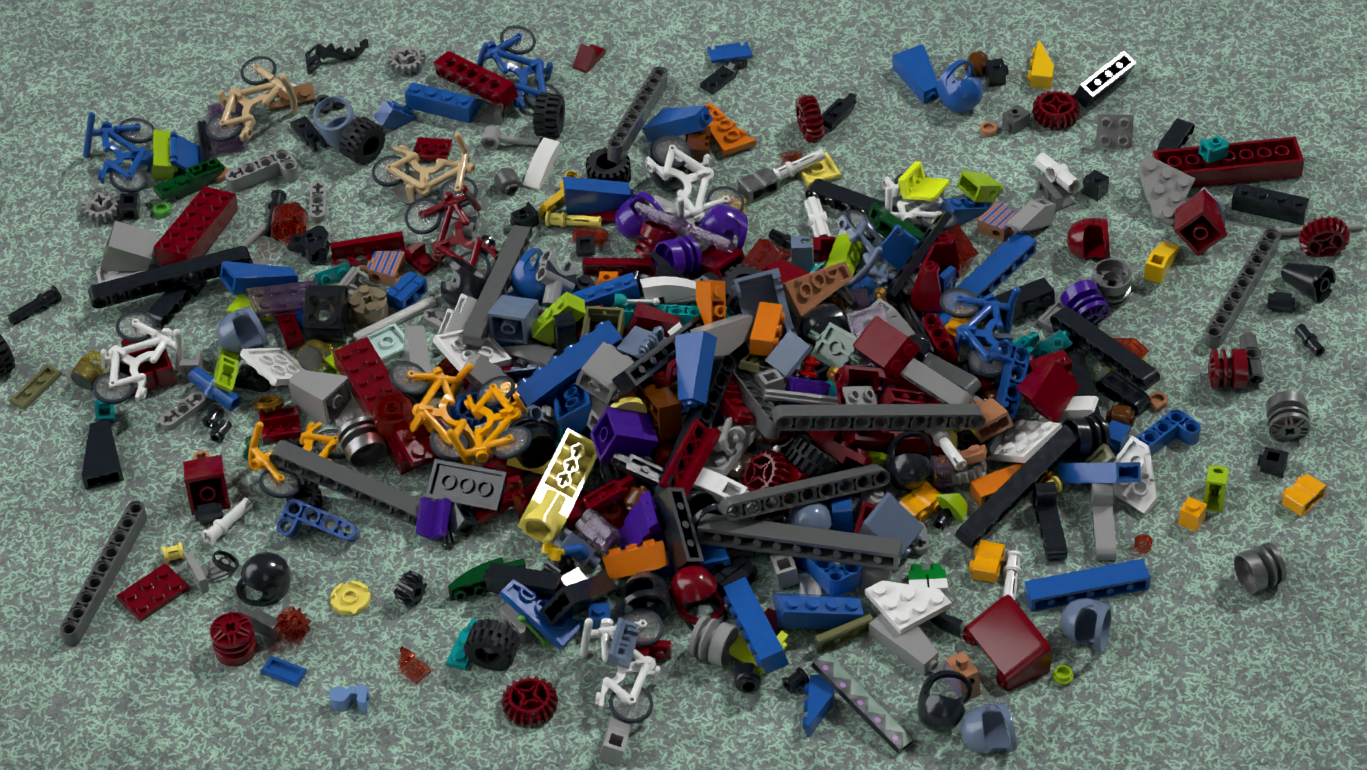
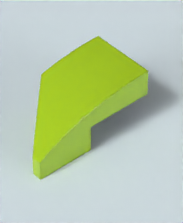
M867 450V457L873 459L872 464L885 466L886 453Z
M959 493L936 495V499L942 509L949 508L956 521L965 520L969 505Z

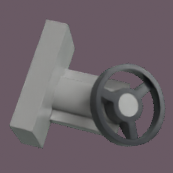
M222 550L215 551L212 556L213 562L203 567H200L193 552L184 554L187 566L202 593L209 591L208 582L228 575V572H235L239 567L238 560L232 554ZM215 555H224V557L217 560ZM227 558H230L235 563V568Z

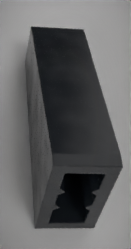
M109 419L90 423L82 469L85 490L124 480Z
M491 562L489 569L485 570L483 577L484 582H486L487 591L498 595L512 580L534 591L536 596L543 600H550L563 587L561 574Z
M603 573L563 586L539 611L552 627L589 609L590 603H601L607 600L618 588L608 574Z

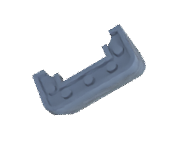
M779 268L734 279V285L731 286L733 297L737 296L742 315H752L753 325L760 302L782 304V312L786 313L785 323L781 324L782 335L777 338H779L780 342L789 330L796 334L785 299L783 285L781 284ZM750 338L746 341L748 352L750 351Z

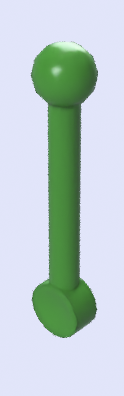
M524 615L518 616V621L524 623L541 641L543 647L550 645V641L547 638L544 639L526 621Z

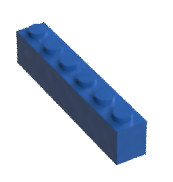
M609 320L600 322L590 334L586 333L581 336L579 342L575 345L567 346L564 349V353L560 356L552 357L548 361L549 364L543 368H537L531 377L525 378L517 384L515 390L527 406L540 405L577 378L581 368L603 342L611 344L615 348L620 345L623 338Z
M1144 559L1130 560L1118 564L1025 581L1024 595L1030 611L1033 612L1068 605L1076 599L1088 598L1096 600L1148 590L1151 577Z
M746 577L724 586L726 595L723 598L727 607H730L729 610L733 619L738 618L735 622L740 631L744 630L741 634L746 644L750 642L748 648L752 656L757 655L754 659L758 668L763 667L767 675L789 665L785 652Z

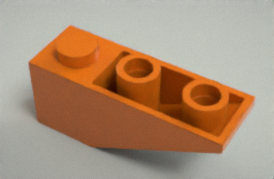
M696 281V302L704 325L726 318L725 281Z

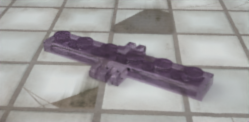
M638 201L634 206L639 212L638 215L644 219L652 218L654 219L653 222L660 226L666 224L669 226V229L677 233L680 231L694 239L699 238L703 244L708 246L713 244L724 253L727 251L733 253L736 245L731 240L697 227L683 218L671 216Z

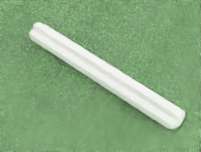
M433 296L419 301L355 332L353 339L358 341L392 323L396 325L427 309L435 307L437 305L436 300Z

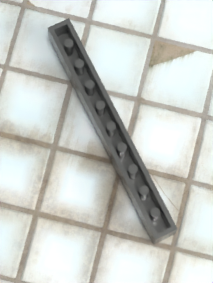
M709 513L700 519L697 527L699 544L895 571L898 570L902 556V540L746 518L731 521L723 515Z

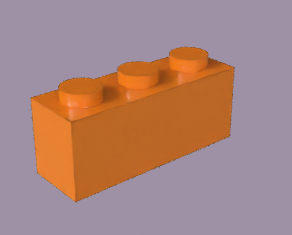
M759 303L750 337L749 354L769 356L779 344V338L777 337L782 335L781 324L785 323L786 313L782 312V304Z
M654 539L642 542L643 545L640 546L634 543L625 546L626 549L621 550L620 547L608 550L609 554L602 557L608 576L613 580L634 575L637 572L660 569L670 564L663 540L655 542Z

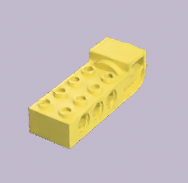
M567 428L517 527L523 529V533L542 543H554L597 458L592 440Z

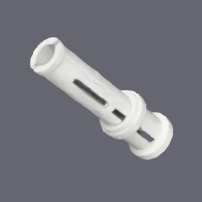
M819 149L792 163L786 162L785 165L777 169L773 168L771 171L780 179L781 183V180L789 176L794 177L796 172L825 160L826 157L823 150Z
M925 430L928 435L932 436L933 443L941 447L956 470L964 469L960 463L966 467L967 462L950 441V434L947 431Z
M243 498L223 518L216 519L209 529L203 530L201 532L202 538L212 546L216 544V540L219 537L228 533V528L253 508L252 503L248 505L251 501L248 498Z
M1011 550L1005 553L1006 566L1003 568L1005 575L1003 596L1009 594L1015 600L1017 579L1021 575L1020 562L1023 560V555L1018 551Z

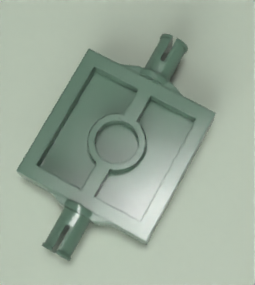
M829 322L821 334L814 330L808 333V337L816 341L810 356L817 357V360L830 367L841 368L844 365H848L851 361L857 365H862L861 362L864 359L856 355L857 349L852 346L857 340L856 336Z

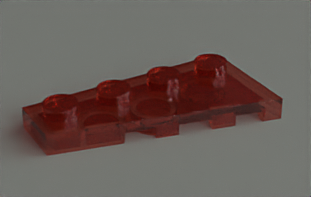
M759 239L741 262V266L749 264V267L755 266V270L764 272L765 266L781 259L789 261L791 259V252L773 245L769 240Z

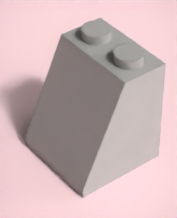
M114 221L105 246L100 270L147 271L149 265H153L155 261L153 247L158 242L156 241L157 233Z
M603 342L581 368L575 384L608 405L619 390L611 379L634 362L628 355L618 352L613 345Z
M300 370L288 381L293 406L297 405L299 410L325 425H329L341 414L352 399L349 379L344 375Z

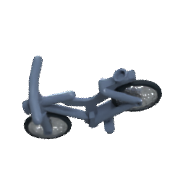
M856 210L848 211L846 217L842 215L838 219V227L846 231L851 243L861 242L869 253L863 254V259L866 263L864 267L844 285L850 289L867 276L876 280L878 287H888L898 270H890L885 273L890 263L880 256L883 251L882 247H880L884 242L883 238L875 230V224L868 220L865 214ZM880 261L882 264L877 270L875 263ZM910 277L902 287L908 299L915 284Z

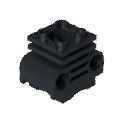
M309 285L308 290H305L303 328L306 329L307 341L347 343L350 310L349 287L347 285ZM332 304L334 308L332 316L327 320L321 321L319 318L320 310L325 305Z

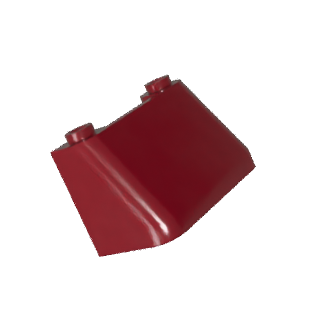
M939 234L923 261L909 298L915 311H943L939 303L940 296L942 295L939 275L949 266L956 268V278H960L962 274L955 234Z
M844 365L839 368L834 375L839 405H846L842 387L873 386L876 401L878 402L877 393L882 390L878 385L880 379L886 378L884 368ZM888 430L842 431L845 442L866 451L881 452L895 438L894 433H886Z
M1009 594L999 598L964 627L962 633L964 641L972 646L978 644L997 668L996 682L1000 687L1003 686L1007 692L1050 672L1052 653L1049 643Z

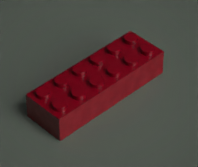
M204 186L153 247L155 264L166 266L202 256L238 211L236 194Z

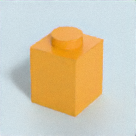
M1188 497L1180 509L1178 524L1197 532L1205 520L1207 504Z

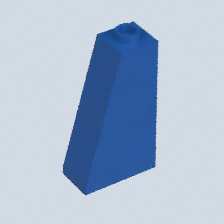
M923 44L892 55V68L923 104L933 102L939 98L936 90L938 82Z
M706 105L665 108L654 116L642 130L648 141L653 143L657 138L663 136H681L701 131L713 121V118Z
M563 177L565 206L568 215L618 210L622 204L634 196V191L630 190L629 182Z
M222 261L220 279L233 295L295 292L296 285L299 282L298 275L291 267Z
M706 331L675 336L678 400L686 403V406L691 408H697L698 405H705L707 402L717 337Z
M1140 462L1058 463V478L1061 483L1141 482Z

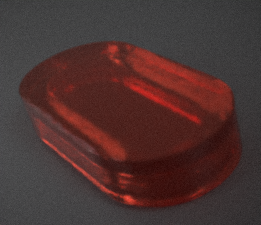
M578 227L572 232V239L575 243L576 237L594 235L595 245H602L608 241L609 236L608 231L604 228Z

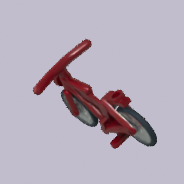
M466 185L461 187L464 195L455 197L448 191L442 197L445 202L438 204L433 199L420 198L408 206L405 212V223L412 232L421 235L433 232L441 223L442 213H445L438 239L432 243L431 247L434 252L432 256L441 266L444 265L442 262L444 258L455 256L472 265L487 278L489 277L491 264L487 256L482 253V250L489 252L495 260H497L499 252L493 245L488 246L481 238H476L472 242L463 236V228L470 225V220L462 209L461 203L469 201L476 211H480L482 208ZM455 209L459 216V219L456 221L455 236L445 239ZM461 244L472 251L465 252L459 256L449 248Z

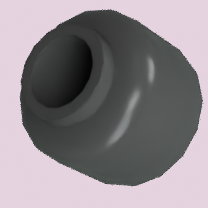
M502 168L495 175V184L502 194L510 195L518 191L520 179L515 170Z

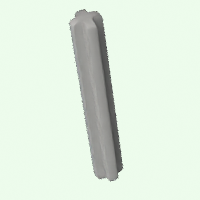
M764 389L763 398L769 400L811 405H839L838 397L775 389Z

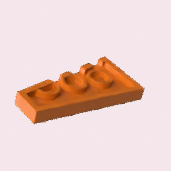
M712 103L705 104L713 118V121L708 125L711 127V137L724 156L756 146V139L750 138L744 129H739L733 120L727 119L725 114Z

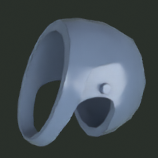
M332 96L319 102L313 112L314 123L320 131V135L323 136L330 146L340 149V136H342L343 130H345L347 124H350L353 119L357 118L350 103L342 97ZM341 102L346 105L349 111L348 115L335 117L328 121L325 126L319 123V111L327 103Z
M250 306L227 314L218 324L216 331L218 341L222 348L228 352L240 354L242 349H253V347L258 346L264 348L269 345L262 324Z
M822 501L792 507L788 520L790 525L832 530L833 522L831 523L830 512Z
M1088 598L1076 599L1070 602L1061 615L1060 627L1062 633L1074 644L1080 645L1085 642L1094 645L1095 652H1104L1112 623L1111 605Z
M1005 703L978 706L967 712L961 722V736L965 745L970 750L989 754L991 751L1005 750L1012 752L1017 749L1014 724Z

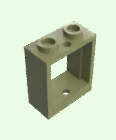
M586 306L581 336L586 333L590 334L592 322H606L609 320L611 323H618L617 331L623 337L625 324L624 308Z

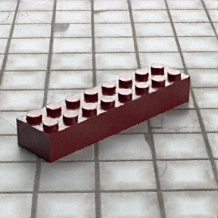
M1296 136L1229 143L1227 157L1209 164L1200 155L1199 146L1155 150L1152 152L1153 158L1195 178L1191 188L1302 177L1304 158Z
M365 337L334 350L335 367L340 375L348 377L351 393L364 415L373 418L379 434L387 446V453L399 473L402 475L430 463L426 462L412 467L395 438L396 431L410 428V424L415 417L403 394L392 385L389 371L369 338Z

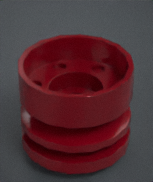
M644 220L640 234L646 238H638L637 243L639 245L635 246L634 252L646 259H650L648 253L654 252L658 242L678 238L680 231L658 221Z
M1211 349L1208 360V377L1211 389H1218L1219 381L1221 389H1226L1227 380H1230L1232 389H1246L1248 381L1246 349H1231L1230 358H1227L1225 349L1220 350V356L1217 349Z
M239 612L225 613L216 618L211 624L209 633L215 656L220 663L227 666H240L253 659L257 652V642L252 622L245 614Z

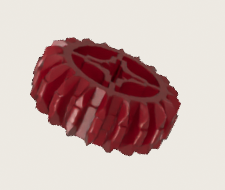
M1055 89L1053 92L1047 90V93H1041L1034 100L1032 114L1038 125L1043 124L1044 128L1049 126L1050 130L1053 127L1059 130L1062 127L1065 130L1067 126L1071 127L1072 124H1076L1077 119H1079L1080 104L1074 95H1069V92L1063 93L1062 90L1057 92Z
M803 95L797 98L795 104L797 123L804 139L808 143L822 140L824 136V121L817 99L813 95Z
M1330 215L1327 218L1323 216L1320 219L1314 218L1313 222L1308 221L1307 225H1304L1303 229L1299 231V244L1306 256H1334L1335 254H1341V250H1346V245H1349L1350 233L1348 226H1346L1342 219L1337 217L1331 218Z
M762 449L761 452H756L755 457H750L751 461L746 463V469L742 470L744 472V475L741 477L743 480L742 485L746 486L750 492L789 482L787 480V477L790 475L788 472L790 468L787 464L788 460L781 453L774 450Z
M528 675L527 679L520 677L518 682L512 680V686L507 685L506 691L503 692L501 703L503 712L507 715L509 721L513 720L515 725L521 723L522 727L527 723L532 728L533 723H537L540 726L542 720L547 723L548 717L553 718L554 712L557 711L558 696L551 682H547L545 678L539 680L537 675L534 679ZM541 695L546 698L545 701H542V700H541V698H540ZM515 700L519 702V707L514 704Z

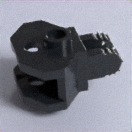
M315 226L308 231H304L303 234L291 235V242L288 243L287 248L290 252L301 253V256L306 257L310 264L317 265L327 259L330 250L329 233L324 226Z

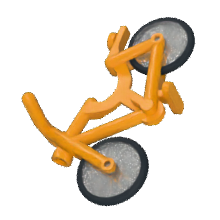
M410 361L397 362L391 367L389 378L392 385L398 391L406 395L415 396L422 394L428 385H431L421 403L415 404L412 408L415 418L410 424V430L412 432L417 431L419 426L423 424L431 433L430 445L433 452L439 458L449 462L462 461V458L447 436V430H454L465 450L470 449L468 440L475 447V431L471 430L466 419L463 418L458 421L452 419L448 415L446 407L448 404L450 406L455 404L458 387L464 377L473 370V364L468 363L458 372L457 376L444 375L441 367H436L431 373H426L416 363ZM441 386L444 396L438 404V408H433L429 403ZM434 417L441 418L449 427H442Z
M508 376L494 377L481 386L477 394L478 402L476 404L471 395H468L467 400L464 401L467 410L471 411L477 420H480L483 416L487 417L485 426L475 429V447L465 450L454 430H447V436L465 465L476 466L471 460V456H476L477 461L481 463L487 461L488 453L491 455L495 454L501 459H511L522 454L531 444L532 434L528 428L516 426L505 430L512 422L520 418V409L523 414L528 413L518 394L514 393L515 383L512 378ZM513 394L515 402L510 403L508 399ZM501 405L504 408L496 414H494L493 411L490 410V408ZM502 421L497 426V428L489 435V437L483 442V438H485L490 433L494 423Z
M257 422L249 447L248 468L256 471L261 467L263 468L264 472L260 475L259 485L266 494L280 499L290 498L299 492L301 487L300 479L296 474L278 467L270 461L269 456L273 450L267 453L260 451L258 442L264 425L262 422ZM310 422L306 427V431L301 434L300 444L304 445L303 449L311 451V448L315 447L320 453L319 456L330 460L329 458H346L345 450L341 447L337 438L338 429H326L315 434L321 430L322 423L318 422L315 424Z

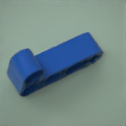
M1000 341L989 349L991 359L1004 364L996 402L1008 411L1012 419L1017 414L1021 397L1016 387L1025 379L1030 353L1025 347L1008 341ZM999 347L1002 349L1003 355L1000 354ZM1016 353L1020 356V361L1016 358ZM1012 372L1015 373L1016 379L1012 377ZM1007 390L1011 392V397L1008 396Z
M1176 409L1167 413L1136 438L1149 446L1151 456H1153L1176 437L1187 445L1197 444L1199 442L1201 426L1185 412Z
M836 469L833 473L844 471V469ZM850 494L828 499L831 523L833 522L832 529L853 533V510Z
M296 499L289 500L286 503L277 522L278 532L287 538L296 536L302 523L347 542H354L360 536L358 527L351 522ZM299 505V512L292 514V508ZM317 513V519L310 522V515ZM335 520L334 528L328 529L327 524L329 521ZM291 523V530L284 532V526ZM342 527L346 530H352V534L347 535L341 530Z
M792 556L832 596H840L862 584V566L851 564L838 566L834 562Z

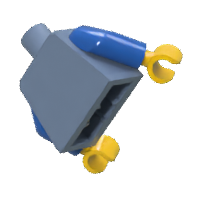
M564 528L554 543H544L542 545L541 552L549 554V558L552 561H560L561 554H564L565 557H572L582 566L588 564L594 569L601 560L594 554L596 551L594 548L567 528Z

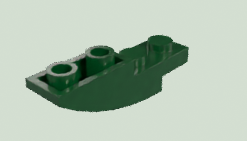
M217 158L210 159L185 168L184 175L153 185V191L162 201L174 196L180 200L214 181L225 170V166Z
M878 202L871 204L867 219L876 225L875 230L881 236L887 238L898 224L901 226L900 231L897 232L898 235L905 229L916 239L921 240L924 233L908 220L901 222Z
M500 557L468 570L448 586L450 601L463 600L465 597L480 596L490 592L487 591L486 582H484L483 577L485 570L489 569L491 562L526 568L524 558L504 563L503 558Z

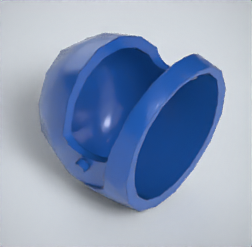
M965 59L954 62L944 71L937 83L936 90L940 100L946 108L953 112L965 113L970 111L980 103L983 97L981 80L972 77L974 71L972 62ZM962 65H968V72L964 79L957 81L954 77V71Z
M532 248L516 264L510 279V286L522 298L538 300V303H542L546 285L536 280V272L543 252L539 248ZM537 253L536 262L534 266H532L530 263V259L533 255Z

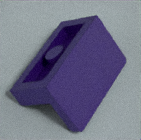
M421 497L415 533L432 541L446 537L451 500L443 498L433 501L429 498Z

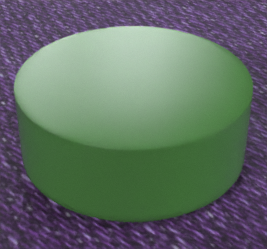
M166 202L157 203L153 207V214L157 218H165L171 214V207Z

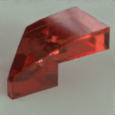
M1113 338L1141 359L1149 352L1136 338Z
M403 646L400 648L401 658L399 659L401 673L415 684L419 683L431 672L429 665L416 659L412 651Z

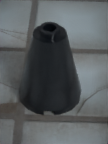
M1287 263L1281 269L1282 279L1314 302L1322 303L1332 293L1330 287L1332 283L1335 284L1336 273L1329 266Z

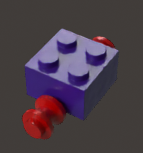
M808 355L802 361L803 369L798 371V374L804 375L803 378L797 376L787 378L785 391L829 395L831 384L811 379V377H817V374L814 372L815 366L820 364L819 361H816L817 357ZM782 401V405H811ZM795 431V439L797 438V432L803 431Z

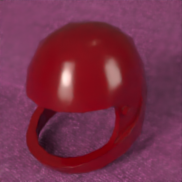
M1084 218L1072 224L1068 230L1066 240L1069 251L1074 256L1084 260L1089 258H1100L1103 260L1110 258L1108 220Z
M689 565L681 568L673 576L671 583L673 602L678 615L684 621L696 625L700 618L690 616L685 610L683 602H696L709 596L715 598L720 603V607L713 616H710L711 619H719L725 610L723 598L716 590L717 582L714 576L702 566Z

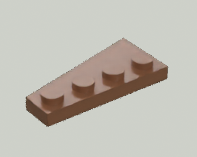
M844 261L782 283L796 316L802 317L811 308H814L850 281L853 276Z

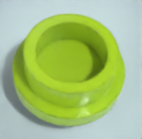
M1060 665L1053 671V680L1057 684L1068 685L1073 681L1074 674L1070 667Z

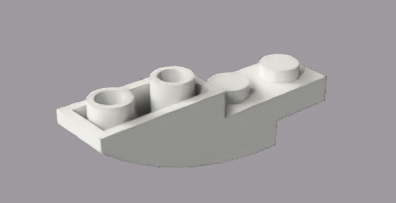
M702 468L693 485V488L709 493L718 502L725 497L750 492L746 486L706 468Z

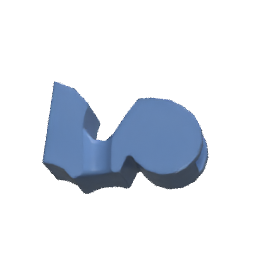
M359 684L356 687L349 686L348 689L337 686L330 690L329 698L333 709L347 711L354 702H357L358 709L362 713L367 714L370 701L368 687Z

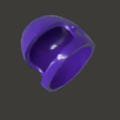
M640 192L631 197L616 212L615 225L617 230L627 239L638 240V238H645L640 234L643 221H658L647 211L642 199L652 204L661 217V223L667 224V216L656 199L646 192Z
M717 204L710 208L703 216L700 224V233L704 241L712 247L723 236L725 245L732 247L733 238L736 235L738 239L736 248L742 250L748 230L747 216L729 205Z

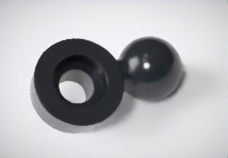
M319 95L314 102V107L325 98H329V96ZM341 102L327 103L319 112L327 113L331 107L342 109L346 105Z

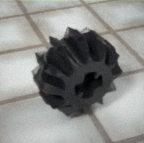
M561 554L560 561H552L550 558H547L548 561L543 564L544 568L542 571L558 573L563 576L576 569L575 561L570 556L565 557L564 554Z
M408 571L403 573L402 577L398 578V583L395 584L396 589L393 592L395 599L410 607L418 604L419 599H422L423 594L426 593V579L416 572Z

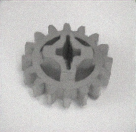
M411 44L408 47H405V45H402V48L396 47V51L391 50V54L388 55L389 67H391V71L395 70L396 74L402 72V75L405 73L411 75L412 71L417 73V69H423L422 65H425V53H423L422 49H418V46L412 48Z
M98 190L96 194L90 193L91 197H85V201L82 202L83 214L91 222L94 220L97 223L100 220L106 222L108 218L113 220V215H119L120 198H118L117 194L114 195L113 191L107 193L104 190L103 193H100Z
M985 460L966 465V467L962 466L964 469L959 471L955 468L950 470L945 468L944 475L949 484H968L971 480H976V477L982 476V472L987 471V465Z

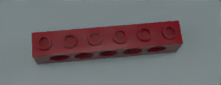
M447 51L433 62L436 68L435 72L440 78L465 88L472 94H477L483 99L491 101L494 105L505 108L519 97L514 82L453 52Z

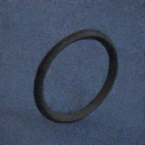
M704 599L694 602L686 611L689 614L694 607L705 603L720 607V603ZM726 609L723 612L722 622H727L728 615ZM685 621L689 629L693 631L694 626H692L691 623Z

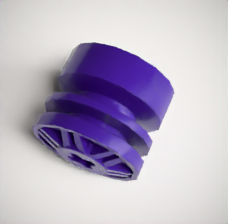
M686 235L656 244L654 252L668 262L680 276L697 273L700 270L702 264L701 250L693 237ZM654 260L655 266L658 270V263Z
M1090 279L1074 283L1060 297L1063 307H1070L1093 325L1102 322L1110 312V307L1104 297L1101 296L1096 283Z

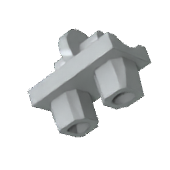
M730 417L726 419L723 426L718 427L722 433L714 446L717 453L725 451L727 456L733 455L737 442L744 441L746 437L745 430L741 426L735 427L733 419Z

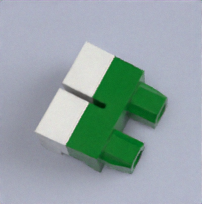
M932 563L929 570H922V565L920 564L911 565L910 570H908L909 585L927 587L928 585L929 588L940 589L948 598L946 571L942 569L940 563Z

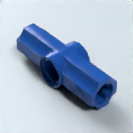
M196 366L189 373L188 380L203 390L202 393L214 401H218L227 409L233 411L241 403V397L233 391L231 393L214 386V376H211L202 368Z

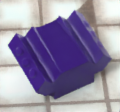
M649 490L639 496L640 501L629 512L624 521L625 526L618 530L623 550L626 549L625 546L637 543L640 546L643 545L642 542L654 539L655 542L663 540L664 545L666 543L654 498L652 499V494Z

